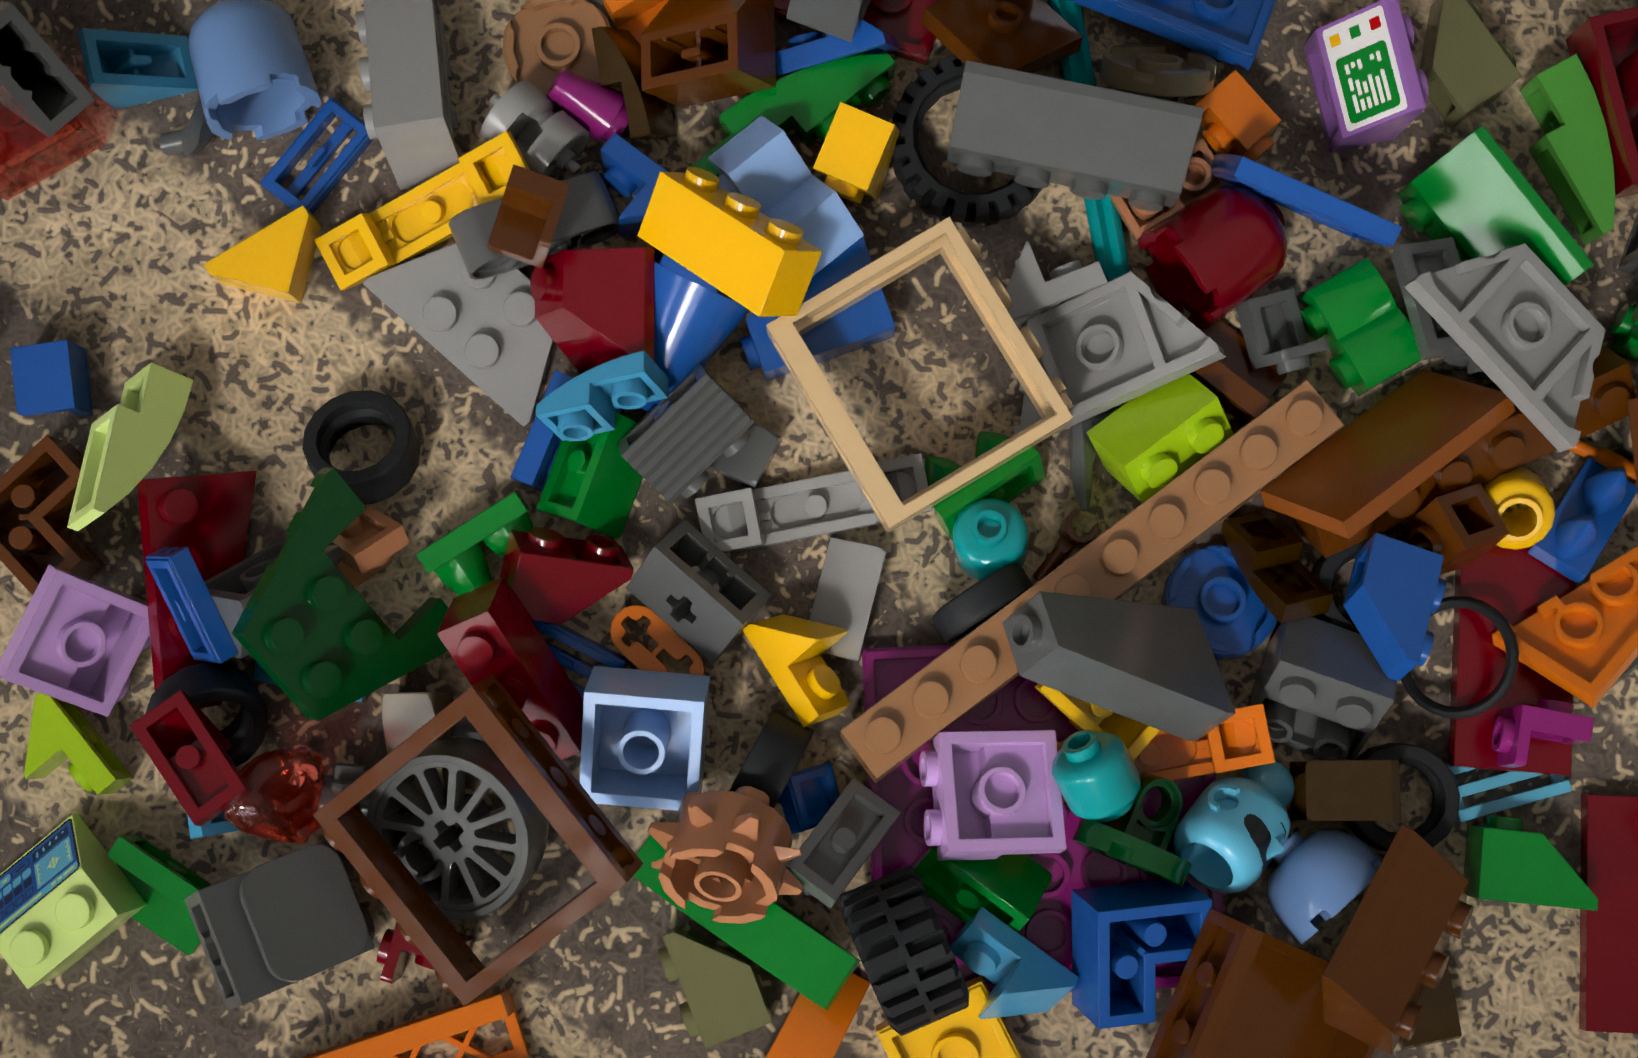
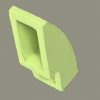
M151 362L125 382L120 404L114 406L91 424L67 528L80 531L128 495L154 467L170 443L185 411L193 384L192 379Z

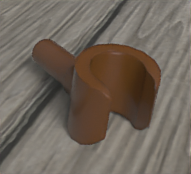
M1081 509L1072 511L1060 525V539L1054 545L1055 548L1032 576L1040 581L1055 570L1074 548L1086 546L1097 535L1099 531L1098 522L1090 529L1087 536H1078L1072 531L1071 521L1079 514Z

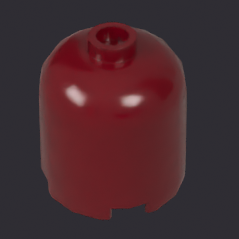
M1240 185L1222 186L1207 192L1143 232L1138 242L1140 249L1147 250L1149 248L1153 263L1144 269L1155 290L1176 310L1181 311L1185 308L1196 317L1193 319V324L1199 329H1208L1270 283L1281 271L1287 258V239L1283 228L1285 226V219L1281 210L1273 201L1263 199L1257 193Z

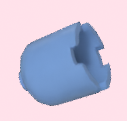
M218 0L216 4L206 8L195 19L188 37L189 52L206 122L213 134L223 139L231 140L233 139L232 130H254L257 140H265L293 131L308 122L305 111L311 106L320 107L321 99L294 21L287 10L272 0Z

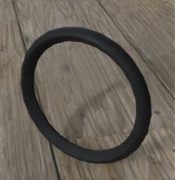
M1450 596L1442 599L1439 608L1435 613H1431L1430 617L1440 611L1451 608H1467L1489 618L1498 628L1505 644L1506 665L1502 678L1495 689L1485 698L1474 704L1461 707L1446 706L1424 695L1417 687L1411 672H1408L1401 679V682L1406 692L1416 704L1428 712L1444 718L1463 719L1477 716L1493 708L1505 697L1514 682L1518 670L1519 649L1516 636L1509 622L1496 608L1482 600L1469 596Z

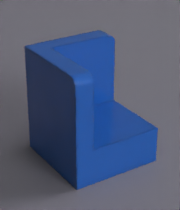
M69 340L10 348L16 411L19 415L29 417L64 411L71 412L80 417L93 415L85 348Z

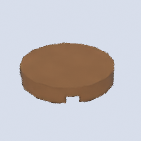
M528 0L520 6L521 10L515 14L513 20L510 19L504 30L502 49L509 74L516 83L522 80H530L547 95L558 74L566 67L575 74L601 84L591 28L600 26L610 27L608 19L599 8L597 9L587 0Z

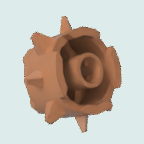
M751 786L740 787L735 792L707 791L704 793H686L681 801L675 822H651L647 831L666 850L664 858L651 863L652 868L660 869L658 877L664 892L683 909L686 908L687 901L689 900L700 907L714 910L712 921L719 923L744 924L761 920L766 916L768 906L777 901L778 895H800L804 885L786 868L788 860L803 855L802 849L791 848L793 837L789 824L774 808L769 806V796L765 792Z

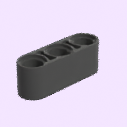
M589 172L560 180L570 184L547 256L562 250L586 248L618 234L620 214L602 173ZM502 198L466 209L454 216L448 223L471 279H485L531 265L490 251L487 247Z

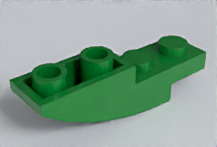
M888 53L857 55L801 69L777 79L775 88L753 92L719 115L721 131L727 138L691 167L704 169L719 177L708 157L761 115L784 130L786 135L793 130L806 147L818 138L824 143L840 102L854 108L863 103L866 108H870L890 92L893 85L889 81L894 78L895 61Z

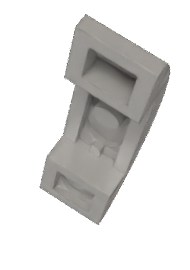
M922 453L877 462L901 502L928 487ZM849 470L758 488L756 490L750 487L695 499L701 534L723 553L765 547L881 524ZM933 507L929 508L928 510L924 511L923 513H927V512L933 511Z

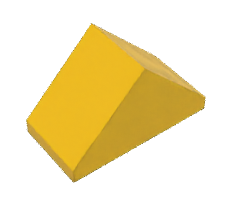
M302 205L203 265L208 273L223 285L301 303L317 246L314 240L319 237L321 226L317 219Z

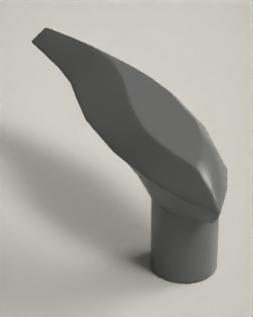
M200 97L190 121L184 129L164 133L160 136L159 143L164 154L168 156L184 153L186 156L194 155L202 151L213 138L214 134L206 122Z
M1115 408L1069 427L1070 470L1073 488L1081 511L1089 510L1092 491V466L1096 457L1095 448L1086 432L1116 410Z

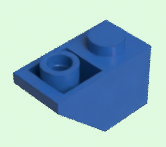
M1375 533L1356 554L1343 606L1386 677L1399 682L1416 665L1423 666L1431 652L1434 633L1427 631L1430 615L1439 608L1446 589V580L1439 578L1444 556Z

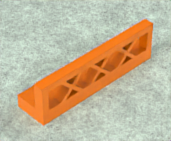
M508 987L476 998L466 1006L461 1003L301 1058H405L399 1054L412 1050L409 1058H417L424 1045L439 1040H444L459 1048L455 1058H463L466 1052L477 1058H526L530 1056V1052L510 988ZM504 1019L513 1048L491 1055L470 1043L480 1026ZM468 1031L464 1040L454 1036Z

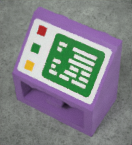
M1380 0L1322 26L1313 32L1303 46L1330 153L1396 139L1426 108L1428 83L1423 70L1420 68L1416 69L1411 51V47L1414 44L1412 21L1407 13L1401 12L1398 0Z

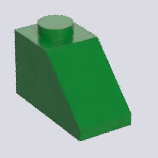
M1486 815V827L1467 825L1463 875L1468 880L1467 896L1484 900L1592 911L1598 910V898L1543 833L1522 830L1523 819Z

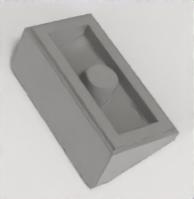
M833 537L830 538L809 620L845 628L848 630V633L823 654L858 662L887 549Z

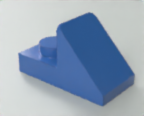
M863 18L852 43L825 33L826 37L822 38L821 32L805 33L789 39L790 48L775 52L778 76L784 77L798 70L857 55L884 54L899 50L900 48L896 37Z
M614 133L601 148V171L604 173L605 181L619 194L625 197H630L632 194L635 195V198L618 219V235L620 237H633L638 235L660 171H668Z

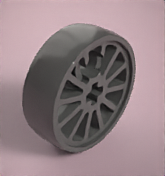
M450 738L435 741L374 791L366 816L447 920L477 918L507 904L528 884L538 870L548 841L549 823L546 817L485 741L471 738ZM435 767H445L449 771L447 793ZM466 772L481 780L480 786L473 795L465 794ZM416 776L426 797L410 785ZM493 789L505 806L491 811L483 800L489 791ZM405 807H407L417 816L403 814V812L405 811ZM510 818L513 821L515 834L492 830L493 823ZM456 822L462 827V832L456 829L454 825ZM420 844L430 850L434 861L422 853ZM491 848L513 852L515 854L513 865ZM481 867L497 880L488 884ZM460 871H461V873H462V875H463V877H464L466 883H464V882H460V883H459V872H460Z

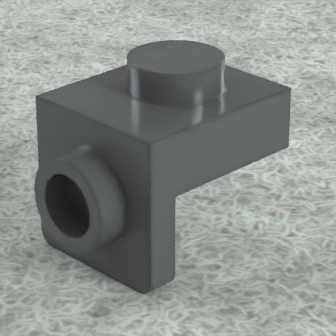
M1294 287L1248 299L1236 308L1252 370L1275 364L1278 375L1312 366L1310 354L1330 349L1327 338L1308 342Z

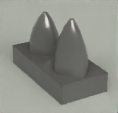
M1454 238L1398 245L1391 254V258L1421 360L1467 354L1404 288V285L1409 280L1426 272L1433 273L1461 263Z
M853 778L799 848L802 849L803 855L791 859L786 868L804 885L803 892L805 895H813L831 909L895 823L901 812Z

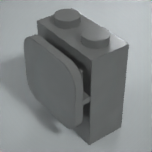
M327 840L261 864L249 871L198 890L184 899L227 1011L375 948L371 938L375 933L373 919L366 906L362 903L358 904L350 882L353 880V871L350 861L343 852L333 848Z

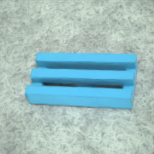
M1449 767L1454 776L1474 770V768ZM1504 772L1462 785L1457 783L1460 802L1456 822H1464L1572 791L1569 780H1565L1564 776L1549 775L1551 784L1465 807L1462 797L1543 774Z

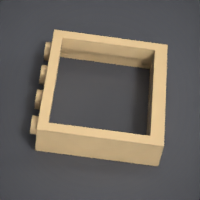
M950 217L802 303L797 316H780L766 325L769 339L887 534L1067 427L1073 419L1068 409L1074 405L1065 392L1067 388L1057 376L1049 379L1038 359L1043 357V352L1037 339L1027 326L1018 329L1007 311L1013 307V304L1005 287L996 276L988 280L977 262L982 257L977 242L974 238L971 240L964 227L957 230ZM941 254L1042 419L901 502L801 336Z

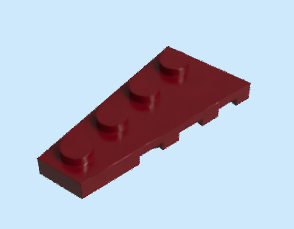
M257 471L142 479L137 484L155 690L166 678L184 667L205 663V661L193 659L145 561L147 560L145 556L162 547H168L169 549L172 547H178V549L188 547L204 581L241 562L244 559ZM213 701L201 704L198 707L219 706L222 704V701Z

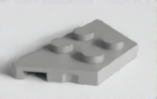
M454 243L370 276L362 283L526 430L533 424L535 406L542 382L546 378L554 341L535 318V299L531 294L530 280L518 269L485 279H471L457 244Z
M1525 243L1501 250L1487 257L1480 256L1440 271L1420 274L1404 285V288L1559 452L1574 448L1579 442L1581 431L1574 429L1580 402L1590 397L1594 380L1593 362L1600 355L1606 329Z
M1131 271L1027 321V327L1037 339L1043 352V357L1038 359L1049 379L1055 376L1060 378L1067 388L1065 390L1067 396L1074 405L1068 409L1073 419L1062 430L1226 357L1224 350ZM1021 384L1019 391L1024 393L1020 425H1015L1014 435L1042 419Z

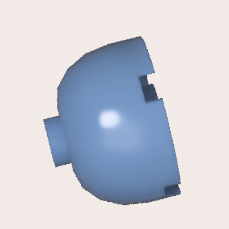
M1321 829L1306 839L1296 831L1284 843L1283 853L1274 857L1279 864L1274 868L1267 883V898L1271 910L1283 928L1301 945L1319 931L1316 928L1318 925L1338 914L1373 880L1382 859L1358 837L1340 829Z

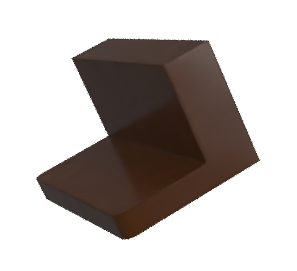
M1190 314L1187 319L1193 323V319L1196 317ZM1219 320L1208 329L1200 330L1224 350L1226 357L1190 374L1218 397L1225 411L1246 426L1261 415L1270 404V397L1287 377V373L1278 375L1275 364L1252 370L1244 338L1223 321Z

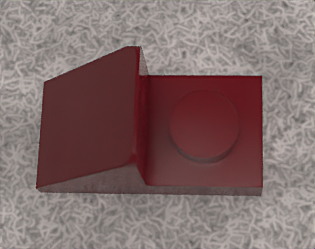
M178 691L129 725L194 825L202 827L252 792V789L227 753V750L232 747L228 739L184 691Z

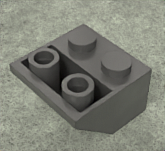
M1307 617L1280 623L1267 646L1247 706L1263 704L1271 742L1282 744L1322 760H1355L1395 701L1397 681L1386 677L1361 634L1313 617Z

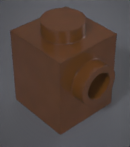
M1480 483L1436 497L1400 529L1408 544L1444 556L1440 575L1473 564L1510 534Z

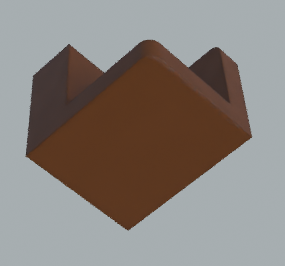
M513 164L487 244L488 249L542 268L551 246L570 184Z

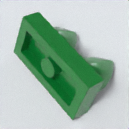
M979 432L975 457L977 458L1010 437L996 432ZM1034 446L933 506L939 524L952 542L953 526L957 516L968 505L980 499L997 498L1010 503L1046 478L1039 452ZM926 456L924 466L928 486L962 466L942 457Z
M517 489L423 548L416 556L428 574L434 571L450 590L460 596L491 582L488 562L478 542L483 540L495 554L504 559L510 530L529 532L531 528H534L527 513L530 508Z

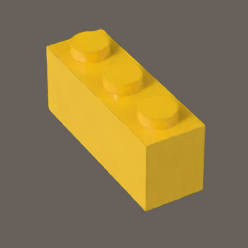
M687 167L685 173L660 171L637 236L757 316H797L822 250L802 239L804 231L798 226L785 220L769 218L761 213V204L755 199L720 188V178L709 171L697 167Z

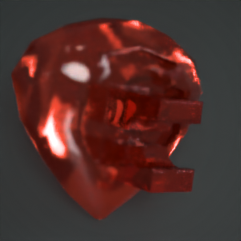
M308 746L282 747L258 755L240 770L252 792L224 811V818L239 830L260 838L283 843H305L313 832L322 827L313 816L319 809L321 792L325 782L321 753Z

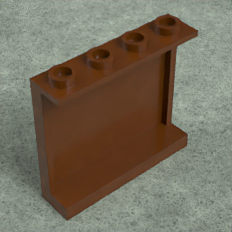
M1210 908L1146 1058H1372L1376 1047L1324 1023L1322 975L1329 964L1328 961Z

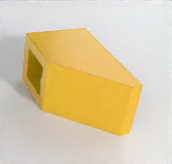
M840 102L813 169L825 177L824 183L835 190L840 197L857 204H861L864 195L878 200L900 131L895 124Z

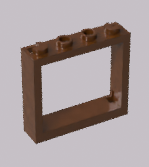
M493 673L471 686L313 814L322 826L324 837L328 843L336 850L343 852L360 874L361 883L366 891L374 898L380 899L396 919L398 929L403 938L411 945L418 947L435 969L439 983L445 990L455 994L464 1006L625 885L643 865V862ZM465 717H467L596 880L486 965L481 963L357 806L359 802Z

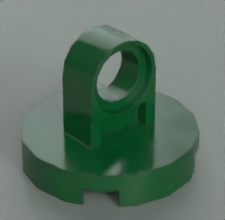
M1140 774L1141 788L1134 799L1131 809L1123 816L1110 821L1109 826L1081 818L1072 839L1076 843L1121 864H1127L1145 871V874L1183 887L1192 864L1166 851L1183 806L1182 793L1178 785L1173 781L1152 774ZM1152 787H1158L1162 798L1161 806L1155 815L1147 818L1142 809L1143 797Z

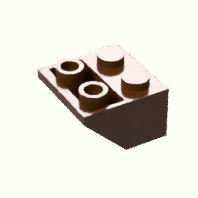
M669 0L641 34L642 91L679 107H685L775 88L774 0Z

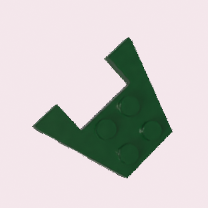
M323 467L314 477L310 485L314 489L302 512H296L286 530L289 536L275 563L273 565L268 564L232 631L233 636L306 718L315 721L331 715L448 652L437 635V631L448 610V606L441 598L429 597L393 634L324 552L325 548L366 509L365 505L334 468Z

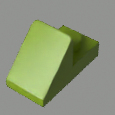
M40 692L34 697L24 769L26 779L45 778L68 758L72 762L68 766V770L74 780L86 791H95L97 795L117 793L134 779L76 705Z

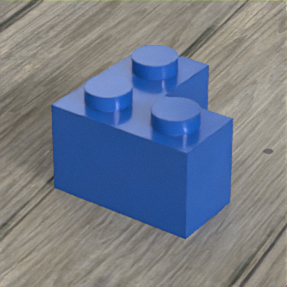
M1163 880L1072 889V973L1079 977L1075 987L1072 989V1004L1098 1029L1155 1022V964L1188 960L1210 908L1212 909V899L1186 880L1183 887Z

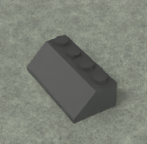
M966 60L947 162L958 164L957 169L973 176L987 177L994 171L1014 175L1015 182L1027 187L1046 188L1049 183L1072 187L1071 192L1082 198L1101 200L1105 199L1106 194L1128 198L1129 205L1141 210L1161 211L1164 206L1173 207L1181 194L1204 108Z

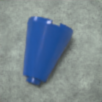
M652 247L654 248V362L669 378L670 392L697 365L701 364L705 368L749 310L655 247ZM661 400L647 402L641 408L651 412L653 407L658 405Z

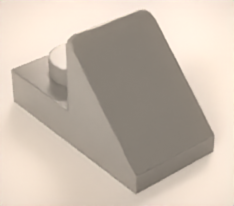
M1026 241L1006 288L1013 307L1007 311L1015 324L1018 326L1026 323L1029 319L1106 284L1107 280L1099 261L1085 267L1082 266L1080 260L1066 263L1049 272L1051 280L1045 282L1029 242Z

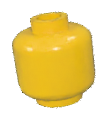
M1519 467L1499 475L1497 478L1482 485L1510 534L1496 544L1497 546L1513 550L1528 548L1543 540L1551 530L1556 514L1554 500L1547 486L1537 474L1527 468Z

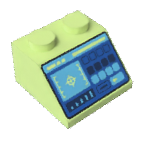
M78 813L68 817L0 874V954L27 989L60 976L147 905L117 864L106 857L108 852Z

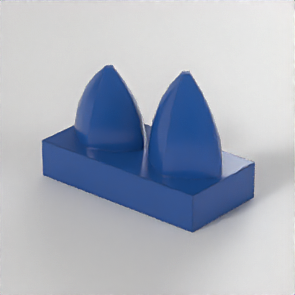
M1588 457L1555 506L1556 514L1551 530L1543 540L1531 546L1527 553L1579 584L1587 577L1637 494V486L1627 480L1625 468L1621 466L1606 468Z

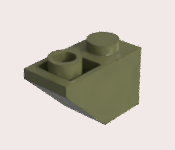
M1436 0L1429 12L1420 69L1423 70L1427 79L1428 99L1451 129L1504 93L1521 77V74L1516 69V60L1511 50L1503 42L1496 41L1483 24L1482 12L1474 0Z
M679 927L665 932L662 937L666 946L659 948L658 954L669 982L677 979L680 981L687 1001L679 1004V1009L691 1038L700 1035L704 1047L707 1049L772 1023L773 1012L752 960Z

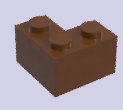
M46 435L0 477V560L32 595L36 591L49 564L87 580H90L105 566L72 529L67 528L84 457L72 444Z

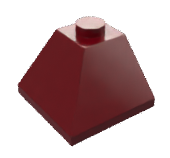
M629 247L562 250L546 256L542 268L535 266L530 281L531 294L535 299V318L580 374L605 362L640 351H645L654 361V248Z

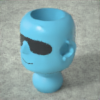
M1276 761L1275 763L1248 767L1243 770L1241 777L1230 776L1214 780L1200 794L1178 822L1173 838L1175 855L1192 864L1188 875L1193 880L1212 891L1226 894L1241 892L1248 889L1262 875L1276 855L1283 853V845L1288 839L1291 825L1285 807L1292 801L1295 791L1293 776L1288 769Z

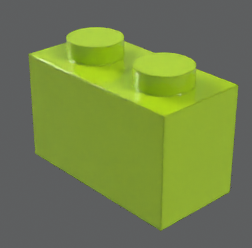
M1190 373L1127 401L1086 432L1105 469L1141 503L1145 502L1234 435L1218 397Z

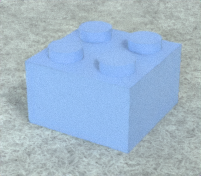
M602 666L593 667L584 690L580 784L596 804L678 811L686 793H701L704 778L710 676Z

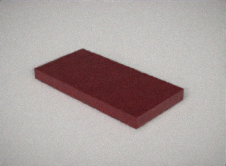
M1495 545L1473 564L1455 570L1454 596H1469L1488 603L1496 608L1507 619L1509 624L1514 627L1537 613L1538 606L1557 595L1560 599L1575 590L1577 583L1528 554L1527 552L1530 547L1513 550ZM1454 608L1450 706L1457 707L1474 704L1485 698L1499 683L1506 665V652L1493 645L1492 634L1498 631V628L1486 616L1467 608ZM1519 661L1512 686L1505 697L1493 708L1477 716L1463 719L1450 718L1449 767L1570 776L1572 769V745L1531 737L1527 764L1521 767L1506 768L1496 765L1498 751L1492 749L1491 738L1495 721L1499 716H1503L1504 708L1518 705L1536 707L1538 699L1557 700L1573 704L1574 696Z
M1581 794L1580 878L1598 898V910L1580 909L1579 1029L1593 1032L1638 1033V796Z

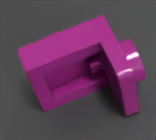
M1538 699L1536 707L1518 705L1504 708L1503 716H1499L1495 721L1491 738L1492 749L1498 751L1496 765L1506 768L1525 766L1528 760L1531 737L1569 745L1591 742L1594 718L1573 714V704L1557 700Z

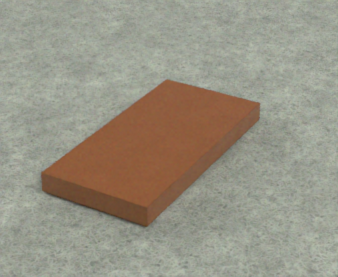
M1422 369L1262 488L1260 492L1264 505L1269 509L1350 539L1515 412L1514 404L1502 391Z

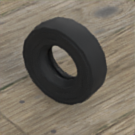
M1018 563L1007 565L954 597L932 616V619L942 637L948 643L953 642L971 633L1033 585L1024 569Z

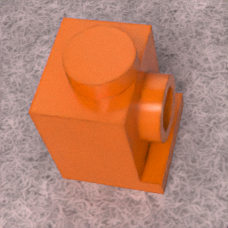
M1236 70L1213 88V91L1207 93L1193 105L1204 108L1201 125L1205 128L1203 137L1215 153L1244 156L1256 162L1275 144L1269 136L1281 122V119Z

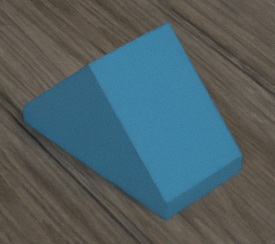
M82 28L77 32L88 86L114 110L198 90L187 36Z

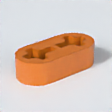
M639 605L625 607L614 617L610 629L612 642L639 670L670 672L668 667L657 658L666 650L674 659L679 661L686 656L690 657L693 661L689 668L690 674L705 675L704 661L699 653L649 608ZM644 617L650 620L651 624L646 631L659 644L652 652L637 641L630 646L626 645L623 641L628 634L623 624L628 618L637 622L641 621Z

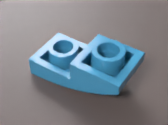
M645 351L632 353L598 365L567 381L536 405V416L562 441H584L591 438L593 434L615 430V409H638L646 405L647 402L669 398V378Z

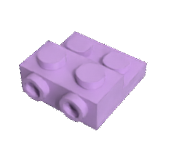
M49 564L0 659V678L109 717L115 703L119 702L129 689L131 682L130 673L141 651L151 644L147 602L95 580L89 581Z
M1055 730L939 732L931 740L929 750L922 751L920 754L919 773L922 786H932L934 809H927L925 811L924 838L927 846H937L938 861L997 859L1001 855L1061 853L1067 849L1062 795L1052 776V762L1057 755Z

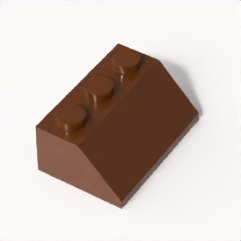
M1402 824L1322 975L1324 1023L1392 1055L1400 1037L1410 1040L1414 1035L1424 1007L1417 1003L1426 986L1436 989L1440 983L1449 961V956L1442 952L1450 936L1461 939L1474 910V906L1466 903L1468 880L1413 829Z

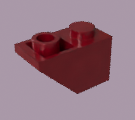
M534 527L529 532L510 530L499 578H505L531 620L563 624L631 580L634 568L622 545H619L610 538L598 535L587 536L585 540L566 538L555 530Z

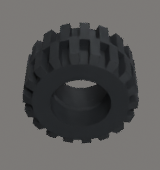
M905 866L841 894V911L883 1013L893 1030L900 1036H903L969 1007V991L923 883L913 869Z

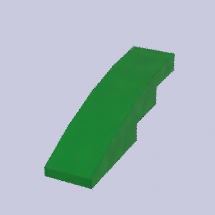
M651 835L648 837L637 854L643 865L633 875L636 879L763 969L823 1009L829 1010L861 961L778 900L768 906L764 918L744 924L712 921L714 910L700 907L689 900L687 901L686 908L683 909L664 892L658 877L660 869L652 868L651 865L652 862L664 858L666 850Z

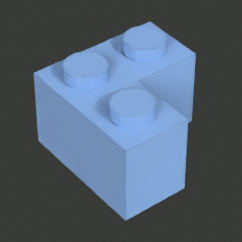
M762 115L708 157V160L719 174L720 188L755 199L761 204V213L769 218L785 220L798 226L804 231L802 239L822 250L813 276L864 236L836 191L812 175L784 130Z

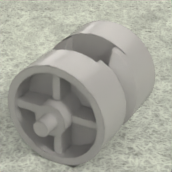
M522 80L511 87L502 97L497 93L491 97L489 102L493 105V108L488 113L481 127V136L486 141L505 131H510L531 171L559 180L567 170L574 176L579 173L582 167L575 161L585 150L590 133L567 112L560 111L554 113V101L547 97L530 80Z

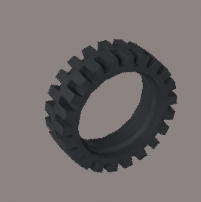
M950 55L939 59L937 66L934 68L927 66L919 72L917 79L908 84L902 98L897 103L892 124H895L900 132L892 155L893 170L897 180L903 185V191L910 200L914 199L919 204V208L928 215L933 213L939 216L940 221L950 217L952 221L962 223V227H975L976 224L984 223L985 226L997 224L999 220L1003 218L1008 220L1019 214L1025 206L1028 207L1043 188L1021 185L1015 182L1013 177L1006 185L987 193H962L943 185L927 170L918 149V130L926 112L941 97L958 91L961 88L965 63L960 59L952 60Z

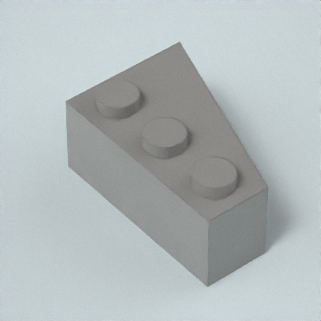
M363 0L364 11L356 12V24L360 41L363 46H367L368 57L359 59L363 86L366 92H371L372 104L363 105L366 131L370 140L379 139L400 190L415 188L458 164V158L460 157L454 141L453 130L459 129L456 110H451L448 78L452 77L442 9L438 0Z

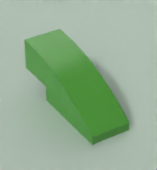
M1574 54L1537 74L1519 91L1545 134L1528 150L1582 243L1586 246L1614 229L1616 194L1613 156L1606 122L1593 85L1577 54Z

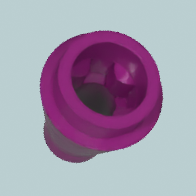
M566 67L558 74L547 93V97L557 102L571 117L588 130L590 136L596 142L600 139L607 142L614 133L620 136L628 124L623 92L608 86H601L600 83L575 74Z

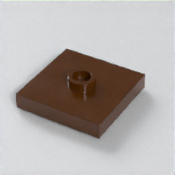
M941 0L925 7L921 22L964 63L968 60L1033 74L1079 52L1083 36L1043 0Z

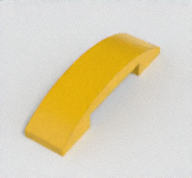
M505 131L459 157L458 164L371 213H361L316 238L314 241L340 290L345 291L361 284L368 277L393 268L453 237L448 223L454 216L474 206L503 198L513 164L530 170L511 132Z

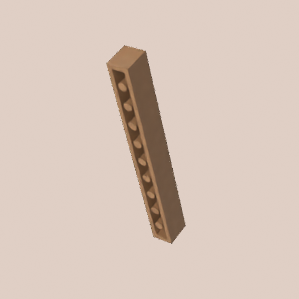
M1306 380L840 730L841 739L876 784L929 744L939 732L946 731L1019 675L1002 622L1038 592L1119 600L1258 495L1262 488L1334 436L1344 424L1309 381Z

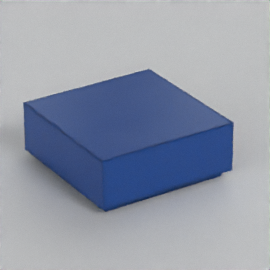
M831 761L793 772L780 796L785 819L789 824L792 834L815 828L840 796Z

